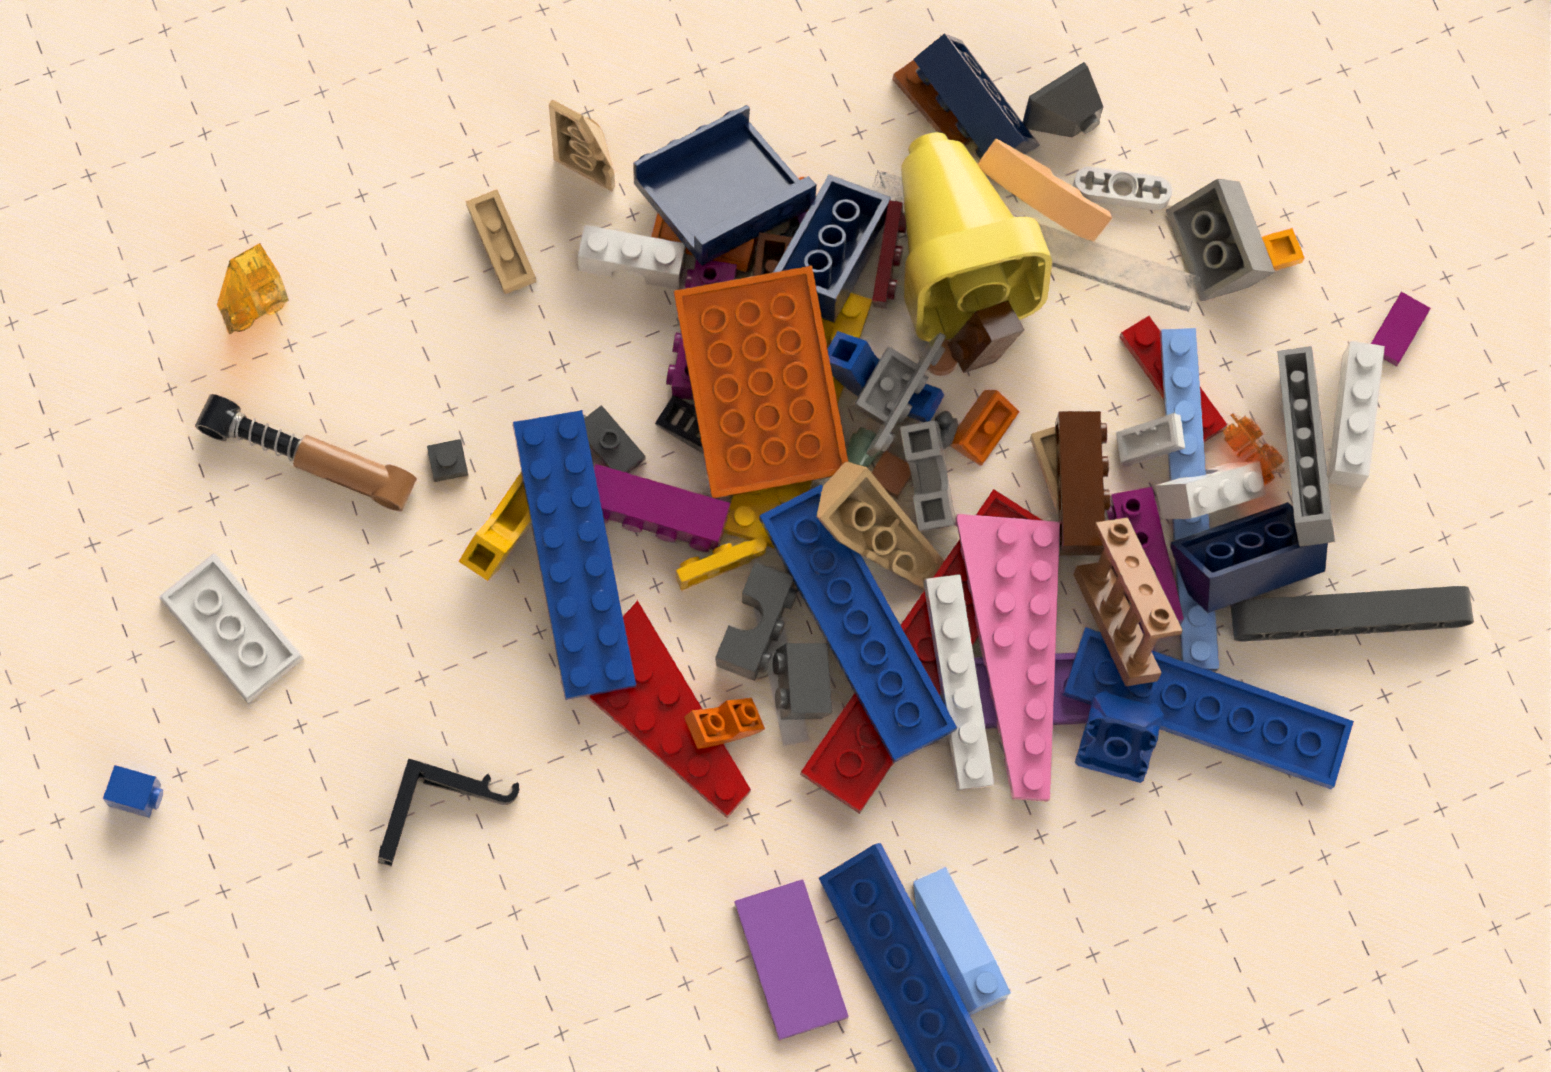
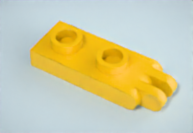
M757 538L733 547L731 543H727L715 548L711 556L701 560L696 556L683 561L680 564L681 568L676 570V580L680 590L682 591L763 556L766 552V541L763 538Z

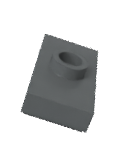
M602 405L584 418L589 446L607 467L629 473L646 460L644 453Z

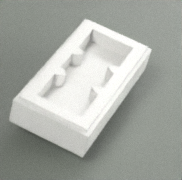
M1175 413L1116 432L1120 465L1126 467L1185 449L1181 415Z

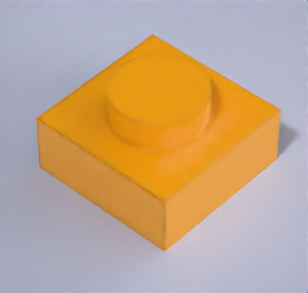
M1293 228L1262 236L1275 271L1303 262L1305 257Z

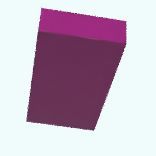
M1402 291L1371 344L1385 346L1383 359L1396 367L1431 309Z

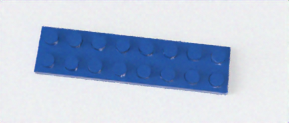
M583 410L515 421L512 426L565 700L636 687Z
M821 484L759 515V520L789 575L793 577L794 584L891 760L895 763L957 730V726L861 554L837 542L817 518L823 488Z
M1087 627L1084 628L1062 694L1063 696L1092 705L1094 695L1107 690L1109 694L1149 705L1155 703L1164 714L1160 730L1328 789L1335 787L1354 721L1153 650L1152 654L1161 670L1158 681L1125 686L1101 632Z
M877 843L819 877L916 1071L999 1072L882 844Z

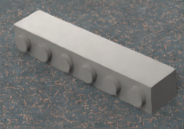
M1312 346L1277 351L1294 519L1299 546L1335 542L1317 375Z

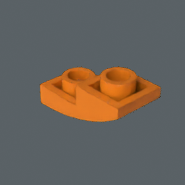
M752 697L727 700L716 708L692 710L684 717L698 749L736 741L760 733L765 729Z

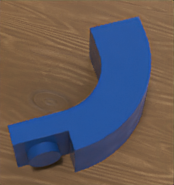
M837 331L828 347L832 376L858 397L880 359L874 354L867 341ZM925 384L918 395L913 393L908 401L912 408L907 417L921 422L931 421L945 396L943 391L935 386Z

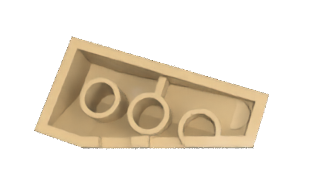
M552 99L549 103L553 159L613 191L615 187V172L603 130L594 120L584 117Z
M845 462L823 486L817 518L836 541L924 589L923 581L933 578L944 560L870 470L861 465Z

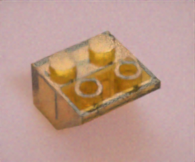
M261 243L229 260L217 308L224 326L230 335L235 331L242 332L247 330L254 324L256 319L265 314L272 315L280 311L285 303L289 301L282 277Z

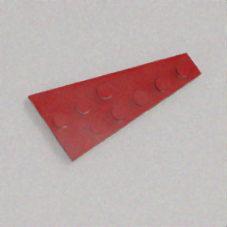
M637 600L623 616L636 687L585 697L722 815L728 818L749 795L751 789L724 744L697 748L684 717L692 710L703 708Z

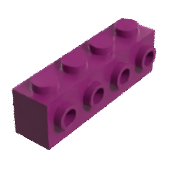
M696 260L694 269L687 270L685 289L736 280L737 264L712 260L701 266ZM676 332L672 352L678 354L676 364H669L666 385H671L672 396L694 401L682 335Z
M595 464L594 472L604 523H608L611 520L622 523L623 528L632 532L641 533L642 530L656 533L655 536L666 542L674 543L676 539L690 543L689 546L700 552H709L710 549L714 550L720 546L730 512L729 502Z
M1147 487L1111 494L1110 509L1105 510V521L1122 518L1129 519L1181 625L1184 617L1153 488ZM1138 622V624H1139V626H1140V629H1141V631H1142V633H1143V635H1144L1145 632H1144V630H1143V628H1142L1140 622Z

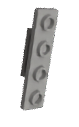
M941 332L932 338L918 363H915L889 346L852 407L881 424L880 429L866 451V454L872 457L880 450L885 452L895 437V434L891 432L897 421L902 423L909 414L912 405L908 404V401L913 393L918 395L929 378L925 375L926 370L930 364L935 366L945 351V348L941 345L946 336Z

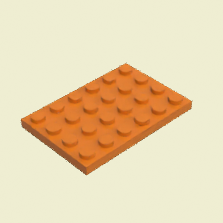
M812 266L674 291L711 497L719 498L832 477L845 462H848Z

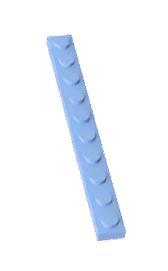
M1196 328L1161 329L1160 344L1165 416L1172 413L1181 415L1185 449L1168 454L1169 480L1206 475ZM1209 513L1192 519H1172L1173 541L1210 529ZM1175 561L1176 586L1184 617L1180 625L1183 630L1180 635L1181 661L1210 671H1217L1219 669L1215 611L1207 613L1188 595Z

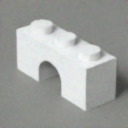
M584 225L577 255L578 270L612 277L615 270H628L642 275L645 278L646 284L679 290L686 259V246L680 242Z
M1260 461L1228 463L1206 470L1207 475L1183 477L1156 485L1162 520L1192 519L1265 496Z

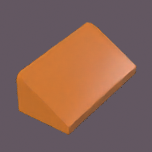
M984 390L959 424L954 441L950 446L978 465H983L1020 411L999 391Z

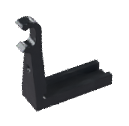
M408 758L382 846L380 845L378 863L392 867L419 778L424 779L423 784L477 797L501 805H509L516 800L519 793V783L516 782L511 786L512 792L509 795H501L489 790L488 784L491 782L489 773L484 776L482 781Z

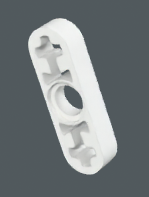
M1092 166L1081 168L1076 173L1073 187L1079 189L1082 196L1091 202L1154 211L1165 208L1172 195V186L1164 177ZM1086 178H1092V183L1094 184L1092 190L1086 189V184L1084 183ZM1105 179L1109 180L1106 193L1102 192ZM1118 181H1125L1131 186L1132 192L1126 196L1118 195L1114 191L1113 185ZM1139 184L1143 185L1140 198L1136 197ZM1153 187L1159 188V193L1161 194L1159 199L1153 198L1151 193Z

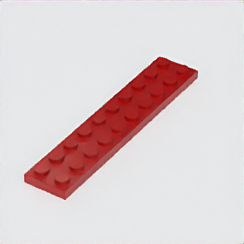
M995 489L992 490L976 514L978 516L1042 520ZM959 539L933 578L961 575L973 647L979 637ZM924 590L900 626L940 695L941 689ZM855 693L814 751L800 775L860 814L894 763Z

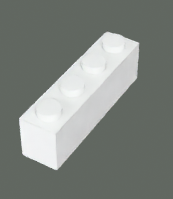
M1350 341L1342 354L1328 469V483L1362 488L1370 475L1385 346Z

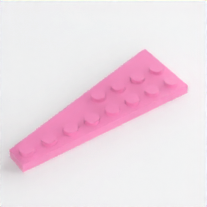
M957 514L955 526H957L960 538V550L966 567L967 584L972 596L984 666H986L988 673L991 699L994 702L997 717L996 724L1005 755L1004 762L1012 799L1048 802L1050 800L1060 522Z

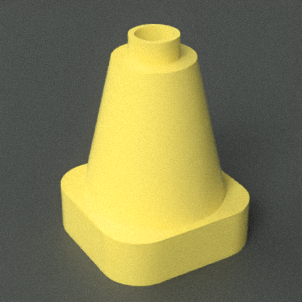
M938 132L925 134L914 140L908 148L909 155L901 165L909 250V255L905 262L904 300L918 338L930 342L932 338L941 332L946 336L944 340L952 339L976 311L1005 301H1009L1019 320L1037 312L1048 299L1052 269V258L1038 222L1030 217H1014L961 142L948 140L945 134Z

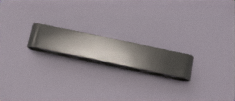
M1467 586L1248 599L1230 605L1234 640L1240 642L1459 628L1474 623L1470 590Z

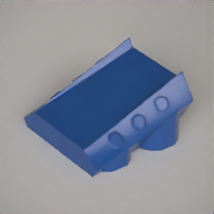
M1107 690L1094 695L1075 764L1083 768L1138 783L1143 782L1149 768L1153 749H1155L1158 741L1160 725L1164 714L1155 703L1152 705L1109 694Z

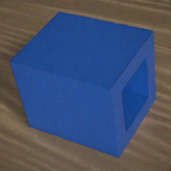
M114 765L103 800L109 807L150 818L152 810H157L161 804L163 789L160 788L161 783L156 776Z

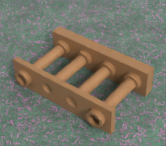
M1122 518L1096 522L1094 527L1104 546L1102 555L1097 563L1078 565L1073 575L1125 686L1156 682L1161 675V670L1152 654V650L1158 638L1181 635L1183 630L1129 519ZM1112 565H1113V567H1114V569H1115V571H1116V573H1117V575H1118L1117 578H1116V576H1115V574H1114V572H1113V570H1112V568H1111ZM1125 593H1126L1127 596H1128V599H1129V601H1130V603H1131V606L1129 605V603H1128V601H1127V599H1126V597H1125ZM1138 622H1140V624H1141V626H1142V628H1143V630H1144V632H1145L1144 635H1143V633H1142V631H1141V629H1140V626H1139Z

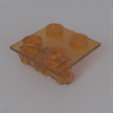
M1232 413L1231 417L1238 424V427L1232 423L1222 432L1225 435V442L1228 443L1235 453L1240 450L1236 456L1241 458L1252 449H1257L1244 462H1254L1262 455L1257 461H1260L1264 486L1275 479V476L1272 474L1274 471L1282 474L1286 473L1281 466L1285 462L1284 458L1273 445L1270 446L1268 443L1264 444L1260 437L1264 433L1252 418L1249 419L1246 415L1241 417Z

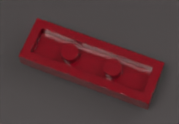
M889 200L872 297L873 307L887 309L888 299H895L897 280L892 279L894 266L900 267L903 246H897L899 233H906L903 202Z

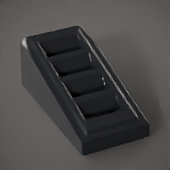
M673 395L656 420L655 425L703 454L701 438L696 437L699 433L695 406ZM679 410L684 411L677 424H671ZM691 418H696L688 431H684Z

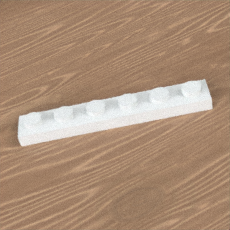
M961 575L928 578L923 583L942 701L957 726V730L948 735L956 789L958 791L994 785V778Z

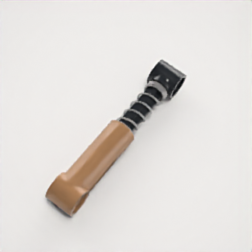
M216 394L209 395L195 424L196 429L203 434L220 441H226L230 437L233 439L237 438L238 441L245 439L249 441L251 446L257 444L262 446L264 451L269 449L275 451L276 456H287L289 461H294L293 465L296 468L371 497L376 503L398 512L403 510L417 480L410 472L390 464L384 466L309 435L298 439L294 437V433L288 435L281 432V428L276 430L268 427V423L263 425L256 422V418H253V420L248 419L236 403Z

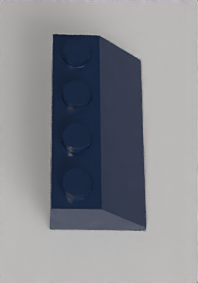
M944 33L913 59L919 67L916 69L917 75L927 86L933 85L938 92V95L935 97L937 102L947 113L949 111L953 112L958 119L955 123L957 129L966 139L970 137L978 146L975 152L980 159L995 139L1004 142L1023 154L1031 152L1040 145L961 39Z
M830 174L825 179L774 272L812 266L821 317L835 323L884 233L888 204L891 197Z
M1287 502L1172 541L1170 548L1188 595L1209 613L1325 572L1328 543L1299 546L1294 509Z

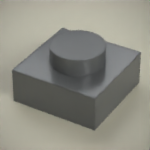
M461 439L427 446L434 482L468 476Z

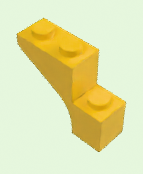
M521 472L485 524L475 533L458 561L487 581L500 570L516 542L531 527Z

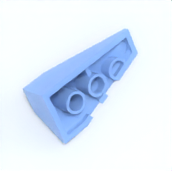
M942 868L913 881L916 912L969 1015L971 1016L1006 1000L1011 993L947 868Z

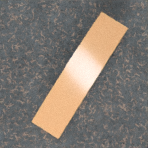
M998 139L994 140L977 163L983 173L1006 190L1093 244L1112 219L1109 211L1084 198L1079 189L1055 177L1050 168Z

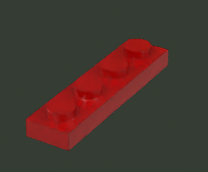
M1147 316L1121 332L1119 338L1164 399L1160 344L1161 331L1151 317ZM1200 387L1203 439L1206 442L1224 431L1228 424Z

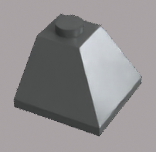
M1086 63L1079 64L1029 96L1023 118V123L1029 130L1073 138L1081 132L1084 134L1091 132L1100 124L1104 106Z

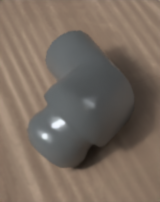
M943 411L935 417V421L939 423L943 450L953 443L959 426L957 418H953L949 411Z

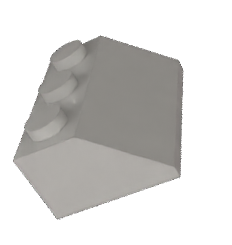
M1217 178L1166 209L1200 301H1206L1249 288L1275 273L1240 181Z

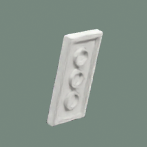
M215 553L211 554L158 596L248 704L304 660L301 653Z

